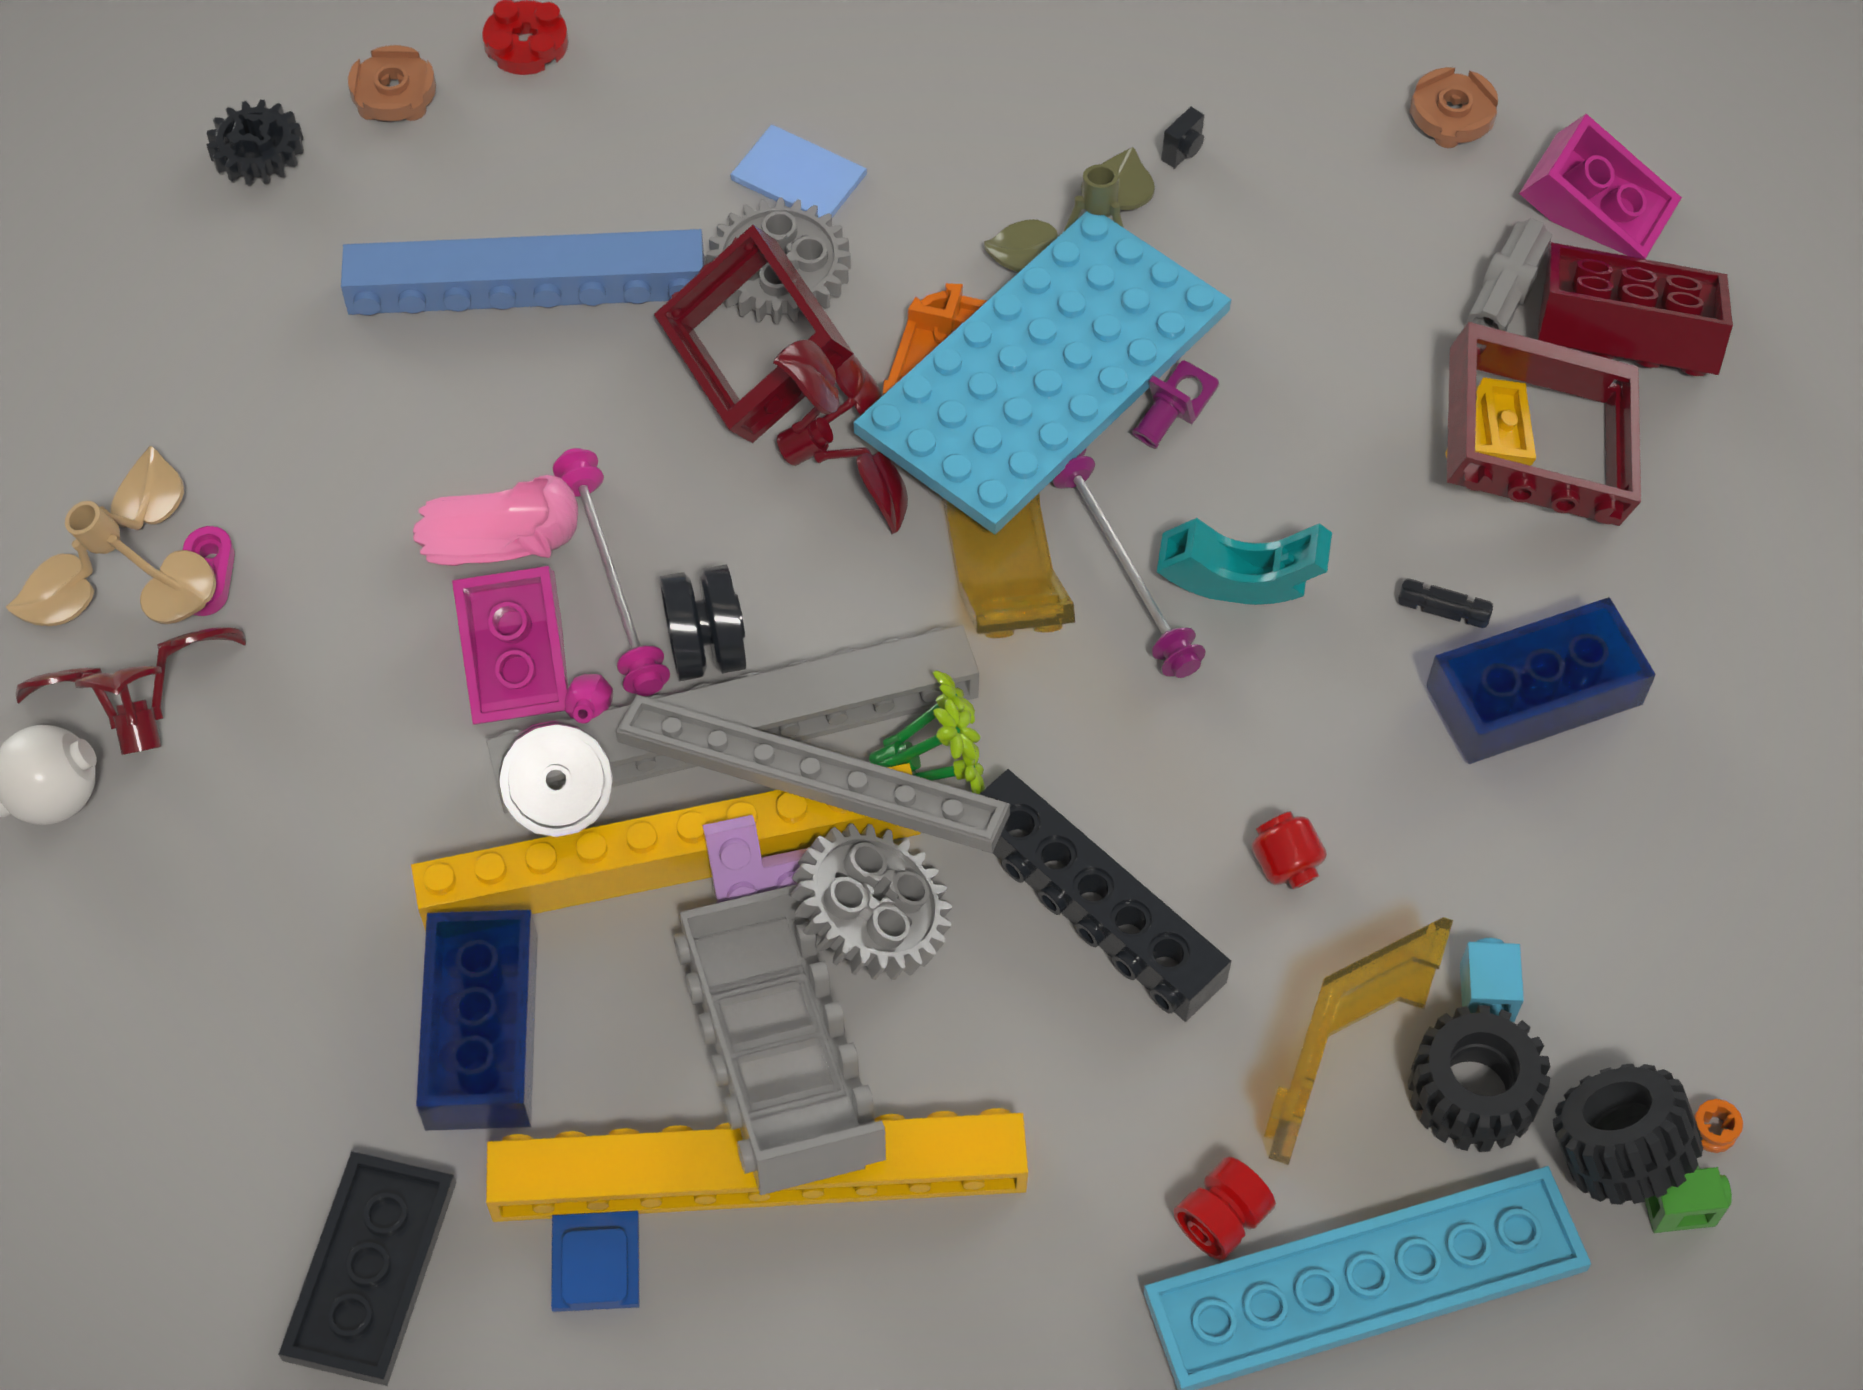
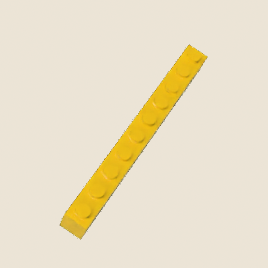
M910 763L887 767L912 775ZM774 790L587 828L578 833L560 837L548 836L411 864L418 910L426 935L430 936L711 878V869L702 825L753 815L761 858L809 848L817 837L821 835L825 838L832 828L836 827L843 833L846 827L852 823L860 834L868 824L873 825L876 837L879 838L889 829L892 831L893 840L920 835L921 832L781 790Z
M1003 1108L987 1109L979 1115L958 1116V1114L951 1111H938L929 1114L927 1118L905 1119L904 1116L899 1114L880 1115L874 1121L882 1120L885 1127L886 1160L865 1165V1169L764 1195L759 1193L753 1172L745 1174L737 1148V1141H741L743 1138L740 1128L731 1130L729 1123L717 1125L715 1129L693 1130L688 1126L675 1125L666 1127L661 1132L640 1133L635 1129L620 1128L610 1131L608 1135L586 1136L582 1132L566 1131L558 1133L555 1138L533 1139L531 1136L524 1134H511L503 1137L501 1141H487L486 1204L492 1221L499 1222L552 1219V1215L623 1211H638L639 1214L1026 1193L1028 1164L1023 1113H1011Z

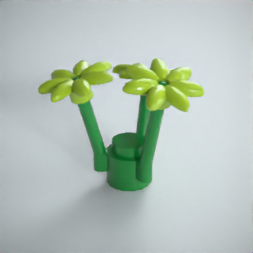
M934 671L933 675L941 684L939 688L943 692L935 699L937 703L899 733L884 739V747L872 752L869 756V761L886 768L910 763L912 775L931 781L956 776L957 780L966 779L967 782L971 783L972 793L980 794L985 789L984 780L981 776L983 775L984 768L978 763L979 748L974 743L980 741L981 736L976 730L967 728L969 723L973 724L975 722V709L968 700L963 698V690L958 687L955 688V683L951 676L947 673ZM935 718L943 725L938 729L936 735L914 746L909 741L905 742ZM941 744L945 746L950 745L951 755L954 759H958L961 755L963 757L962 760L954 761L953 766L922 772L915 771L921 767L919 755Z

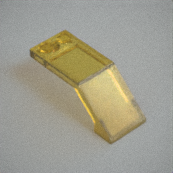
M1039 493L995 535L942 497L959 595L977 634L985 633V636L988 638H1005L1012 636L1014 630L1033 628L1036 632L1048 633L1061 630L1063 624L1075 623L1074 603L1052 567Z
M1442 917L1323 979L1290 1088L1287 1089L1279 1086L1264 1134L1265 1138L1273 1140L1268 1159L1289 1165L1329 1036L1397 1001L1422 1009L1425 1008L1436 969L1439 970L1453 920Z

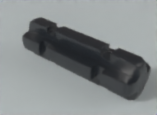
M1410 578L1405 579L1398 597V603L1402 606L1417 609V605L1423 606V612L1459 622L1461 618L1468 619L1467 624L1480 628H1486L1489 624L1493 611V603L1491 601L1475 597L1474 601L1467 600L1468 595L1435 585H1431L1430 589L1423 587L1424 582Z

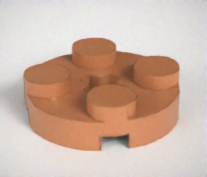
M401 45L382 46L372 50V57L366 59L362 64L359 58L352 65L348 74V86L352 101L357 106L358 113L362 118L382 121L403 119L415 121L425 115L426 106L435 95L436 81L431 63L428 60L426 62L421 59L418 51ZM392 79H397L399 82L396 86H384L389 85Z
M1444 67L1425 74L1416 85L1410 105V113L1417 126L1427 135L1433 137L1439 146L1453 148L1459 143L1477 140L1493 128L1497 115L1498 94L1494 86L1479 73L1469 70L1468 76L1454 74L1455 68ZM1447 102H1451L1453 105L1462 104L1463 106L1460 109H1455L1447 106Z

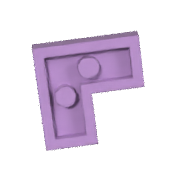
M753 815L702 825L717 903L798 884L792 879V875L799 868L798 861L808 848L761 858Z

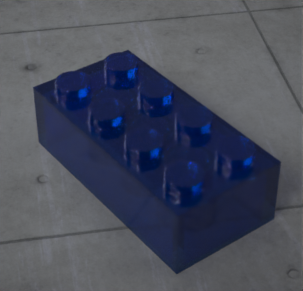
M1608 597L1435 655L1426 687L1468 764H1472L1643 705L1656 674L1611 598Z
M531 910L427 913L416 1107L425 1131L531 1127L538 942Z

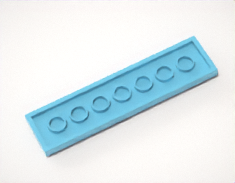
M1549 1166L1151 1283L1145 1285L1143 1294L1177 1389L1198 1390L1587 1272L1591 1266V1261Z

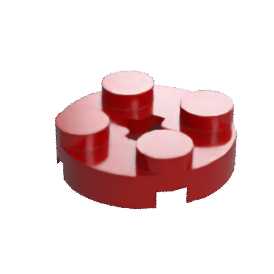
M499 1L494 5L493 14L488 17L483 26L482 37L485 53L489 59L491 56L492 59L497 61L500 69L508 73L530 75L545 70V64L551 62L555 57L556 63L560 61L568 48L566 22L560 14L559 7L552 2ZM531 34L527 41L519 40L520 35Z

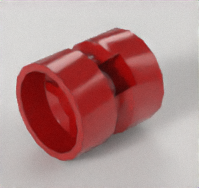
M1233 1157L1224 1158L1205 1177V1189L1198 1187L1195 1191L1190 1192L1174 1208L1173 1212L1177 1224L1191 1242L1201 1251L1217 1260H1225L1246 1235L1244 1228H1256L1276 1205L1274 1195L1260 1176L1249 1166Z

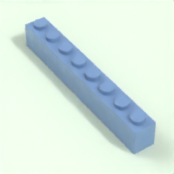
M702 229L343 244L341 289L348 315H374L376 313L399 312L419 313L422 311L445 310L464 311L492 308L509 309L538 306L554 307L584 304L594 306L608 303L640 304L644 302L669 301L674 293L679 292L705 266Z

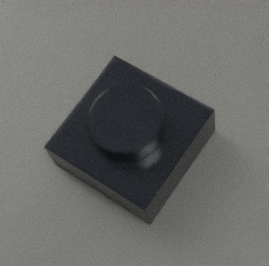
M1190 106L1164 131L1161 161L1175 169L1187 157L1191 158L1197 154L1204 142V135L1202 134L1203 113Z

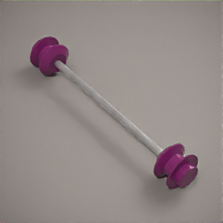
M1084 449L1076 458L1071 459L1067 463L1064 470L1053 479V484L1060 489L1073 487L1079 489L1158 625L1162 635L1153 646L1152 655L1158 660L1166 659L1161 668L1162 673L1165 676H1176L1177 678L1190 676L1200 668L1201 661L1206 653L1205 648L1199 644L1191 645L1196 637V633L1192 628L1170 629L1085 483L1095 469V461L1089 456H1084L1086 453V449Z

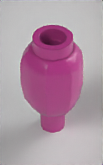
M584 674L575 677L567 690L565 712L578 723H588L611 706L613 700L612 686L599 674Z

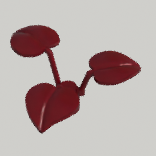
M799 340L788 345L778 354L773 364L790 375L803 394L814 405V408L802 420L777 435V444L782 456L793 466H797L812 457L815 458L818 464L827 459L857 457V466L861 478L887 521L891 534L898 532L906 514L908 495L905 483L890 459L881 452L872 455L871 451L866 447L827 451L829 443L833 441V432L829 423L853 406H855L860 416L882 397L876 381L854 354L834 371L826 354L813 341ZM835 382H837L840 389L848 397L840 406L839 392L834 386ZM820 413L825 414L824 417L816 418Z
M229 627L209 628L183 634L157 644L156 666L129 667L118 670L113 674L102 673L101 668H77L46 673L18 684L16 700L19 704L29 694L45 685L62 681L75 682L76 688L89 687L93 689L109 718L111 729L116 728L121 755L161 747L156 720L163 719L161 702L168 656L193 642L204 640H229L245 646V636L241 630ZM155 675L151 709H148L146 700L132 702L128 684L141 677ZM105 691L115 695L120 693L122 704L116 706L117 713Z

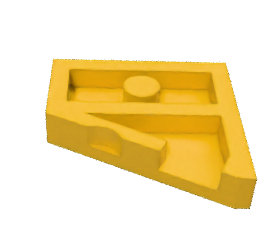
M1482 378L1476 387L1475 452L1529 466L1534 463L1536 452L1526 383Z

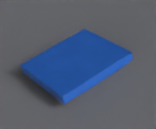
M623 1211L552 1215V1312L639 1308V1212Z

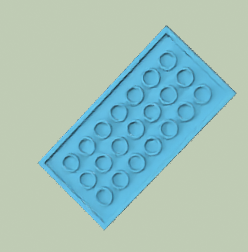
M1086 211L854 421V433L995 535L1063 471L1071 459L1076 458L1150 387L1148 381L1152 376L1160 378L1230 311L1231 299L1107 216L1094 215Z

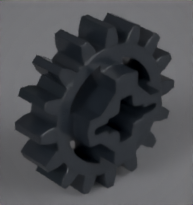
M260 99L256 107H250L247 101H242V110L236 112L233 108L228 107L226 108L228 116L226 119L219 117L213 119L215 129L207 130L206 133L209 141L206 145L210 159L214 161L217 172L222 173L226 171L229 180L232 182L241 175L244 177L246 185H250L254 177H260L264 184L269 183V174L275 173L280 177L285 176L283 167L285 165L296 167L298 163L295 155L303 154L304 152L302 145L304 138L300 123H296L292 111L284 113L280 103H276L269 109L266 106L265 100Z

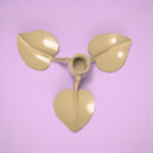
M149 446L130 469L115 493L111 504V513L103 506L99 507L92 501H82L74 505L66 515L65 528L76 538L71 545L78 551L80 559L73 554L60 553L45 560L30 575L17 597L6 606L7 610L19 619L39 626H57L75 619L86 609L94 595L93 586L86 580L93 572L87 550L96 554H107L115 548L145 573L153 577L144 586L140 595L142 611L148 618L160 624H172L180 622L203 609L206 603L213 597L216 588V578L212 567L202 556L188 550L174 551L165 558L160 570H157L120 540L119 526L139 530L144 522L159 524L170 517L178 508L184 494V485L177 471L166 462L154 447Z

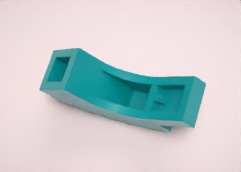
M1194 518L1163 532L1156 572L1177 586L1209 599L1247 605L1286 602L1303 597L1306 581L1328 571L1332 532L1318 523L1275 542L1248 543L1228 538L1212 529L1200 519Z

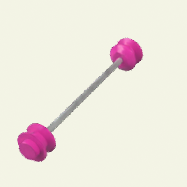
M581 448L569 449L562 453L555 461L553 473L556 477L561 478L567 483L575 497L581 496L631 646V650L625 653L617 662L618 671L626 676L623 680V687L632 694L640 696L653 695L659 692L669 680L670 671L661 664L664 660V653L660 648L640 646L590 493L601 486L604 480L603 472L597 468L598 457L590 450Z

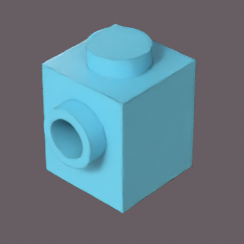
M1484 938L1476 942L1467 943L1460 962L1462 1007L1467 1006L1470 1013H1475L1478 1005L1490 1006V1014L1498 1016L1502 1009L1512 1013L1510 1021L1515 1022L1524 1001L1520 944L1504 943L1496 938Z

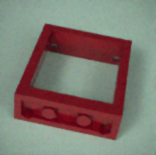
M754 224L738 238L736 237L732 244L712 262L703 266L699 274L679 292L674 293L672 298L654 314L727 428L751 443H754L806 396L790 375L777 366L744 397L739 399L695 333L694 328L767 262L816 331L808 340L813 341L823 350L831 362L834 371L854 354L777 241Z

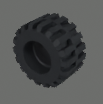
M1478 1005L1476 1012L1470 1013L1468 1007L1464 1006L1456 1008L1453 1018L1447 1013L1439 1017L1434 1028L1430 1026L1424 1034L1411 1067L1412 1071L1408 1079V1090L1414 1091L1410 1099L1413 1110H1423L1419 1121L1426 1129L1434 1125L1438 1129L1436 1138L1446 1143L1450 1137L1458 1141L1457 1149L1468 1151L1470 1144H1477L1479 1152H1490L1495 1142L1502 1149L1512 1144L1515 1135L1521 1138L1527 1132L1531 1122L1534 1121L1550 1084L1551 1077L1546 1076L1551 1067L1549 1056H1540L1544 1048L1539 1036L1534 1038L1528 1036L1531 1027L1523 1020L1517 1025L1510 1021L1512 1013L1501 1009L1499 1016L1490 1014V1006ZM1462 1062H1477L1486 1065L1499 1075L1505 1085L1506 1092L1494 1096H1483L1470 1092L1457 1081L1451 1067Z
M1622 1064L1620 1068L1611 1069L1609 1067L1599 1070L1600 1073L1593 1077L1588 1075L1579 1081L1580 1085L1578 1087L1570 1088L1564 1094L1565 1101L1559 1102L1556 1106L1555 1114L1557 1117L1553 1119V1128L1573 1181L1576 1182L1577 1187L1583 1193L1589 1192L1592 1199L1600 1202L1609 1199L1611 1204L1622 1205L1625 1201H1633V1204L1645 1202V1198L1652 1196L1659 1198L1668 1194L1667 1189L1672 1186L1679 1187L1686 1181L1685 1174L1694 1173L1699 1165L1697 1158L1702 1157L1703 1145L1701 1143L1703 1139L1684 1087L1679 1079L1673 1078L1672 1073L1665 1069L1656 1071L1655 1066L1643 1064L1640 1067H1634V1064Z

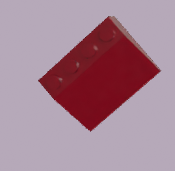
M1551 242L1538 322V340L1570 349L1590 351L1593 355L1608 359H1614L1616 356L1633 359L1638 364L1650 368L1666 365L1680 368L1684 373L1693 376H1704L1707 373L1719 375L1733 327L1727 274Z

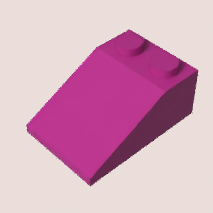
M1584 114L1556 134L1519 193L1551 222L1622 254L1646 259L1682 198L1588 114Z
M549 566L452 580L473 725L565 711L568 679L555 572Z

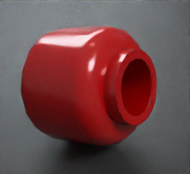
M1289 811L1256 828L1258 837L1252 843V851L1271 884L1281 885L1289 882L1292 890H1295L1319 877L1316 867L1324 862L1327 853L1316 830L1307 817H1294L1292 812Z

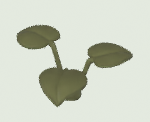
M1134 147L1117 154L1102 164L1092 165L1084 171L1081 184L1082 195L1075 197L1074 208L1063 232L1078 219L1082 209L1094 215H1105L1107 217L1112 215L1113 221L1123 227L1120 209H1137L1147 204L1153 198L1155 192L1154 181L1140 161ZM1028 219L1013 223L1002 229L995 237L984 241V247L987 253L1000 265L1015 272H1020L1060 235L1057 234V230L1051 224L1040 220Z

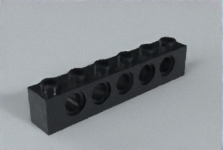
M1007 769L979 794L1010 803V815L993 851V854L1002 861V865L1010 877L1019 883L1025 881L1038 893L1041 902L1050 912L1055 915L1062 914L1072 922L1078 935L1084 942L1091 947L1099 946L1112 958L1117 970L1127 979H1137L1150 991L1154 1002L1163 1011L1169 1014L1174 1012L1184 1022H1187L1227 983L1232 961L1012 771ZM1019 829L1028 832L1029 835L1015 837L1009 834V832ZM1059 861L1065 864L1066 867L1052 869L1046 866L1045 863ZM1093 892L1099 894L1103 899L1088 901L1081 895ZM1129 924L1136 926L1140 932L1127 934L1118 927ZM1169 957L1174 959L1178 965L1165 967L1160 965L1156 959Z

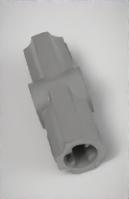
M1532 218L1523 222L1517 221L1502 252H1496L1490 262L1482 283V290L1469 314L1467 323L1472 322L1507 331L1508 325L1512 321L1519 304L1524 305L1527 301L1538 274V266L1550 245L1552 234L1545 228L1544 223Z

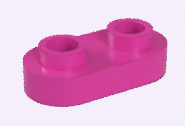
M205 526L191 532L183 545V550L193 551L202 556L212 567L216 578V588L213 597L206 603L203 609L194 614L195 616L214 614L225 605L228 599L235 551L229 535L221 528ZM209 554H217L211 559L205 558Z

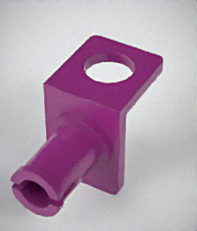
M1186 360L1179 363L1167 382L1152 376L1148 382L1154 403L1138 426L1132 431L1133 435L1145 445L1157 449L1159 442L1177 417L1191 425L1194 423L1219 387V380ZM1195 378L1201 382L1202 392L1197 398L1191 400L1188 395L1176 389L1178 383L1183 379Z

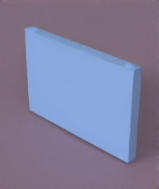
M771 124L730 175L732 181L776 202L778 198H783L787 207L791 208L798 199L801 200V210L807 211L813 205H817L818 218L829 213L833 218L867 175V168Z

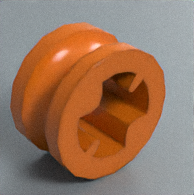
M1707 1100L1700 1105L1694 1115L1703 1139L1701 1141L1703 1149L1707 1152L1720 1153L1727 1151L1734 1145L1743 1130V1119L1740 1112L1733 1104L1726 1100ZM1712 1117H1717L1723 1120L1721 1128L1728 1127V1129H1724L1720 1135H1715L1709 1131L1711 1127L1709 1121Z

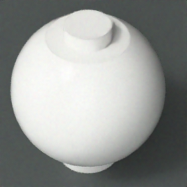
M51 725L31 726L11 735L0 746V817L5 818L13 815L15 818L26 823L50 825L74 816L85 806L95 785V765L97 759L91 745L86 740L79 739L73 733Z

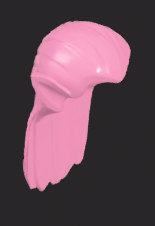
M543 475L535 477L533 481L518 482L513 489L496 493L439 497L427 501L425 506L419 508L418 511L423 518L414 525L413 538L416 543L423 547L420 550V554L426 556L427 562L445 566H457L465 563L500 562L528 555L550 558L552 550L558 549L573 537L577 529L578 503L567 483L553 475Z

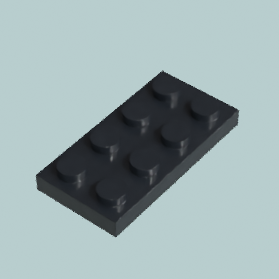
M351 1151L278 1354L282 1361L388 1386L456 1186L454 1175Z

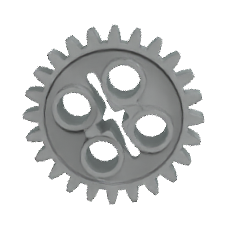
M778 198L775 207H769L768 203L761 199L760 210L756 211L745 204L743 205V217L729 213V226L718 224L717 237L709 238L710 251H706L707 263L712 262L732 244L736 237L738 238L754 224L777 241L819 304L825 308L830 307V295L840 297L842 295L841 284H847L849 281L848 270L851 269V253L849 252V239L843 238V227L841 225L832 226V215L830 213L818 218L817 205H813L807 211L801 210V200L798 199L791 208L785 207L783 198ZM768 262L725 300L726 307L739 303V315L742 317L751 310L756 311L757 322H761L766 314L773 315L775 324L780 323L782 314H789L793 322H798V311H801Z
M853 823L849 824L843 833L834 827L825 838L821 835L817 837L810 848L799 859L798 864L800 866L792 875V879L798 885L792 891L791 897L802 901V904L794 912L795 916L810 919V923L803 933L805 935L819 934L822 939L816 949L820 952L831 947L835 951L833 964H839L844 958L850 960L851 972L854 975L863 966H867L873 980H876L884 970L891 980H895L902 971L910 976L920 965L926 966L945 943L946 938L943 935L951 927V922L944 917L952 909V905L939 900L948 890L947 886L933 884L932 879L939 870L937 868L924 869L921 863L924 861L926 854L921 852L912 856L908 853L910 847L908 839L902 841L899 846L894 844L892 831L889 829L879 838L876 837L875 830L871 824H868L861 834Z

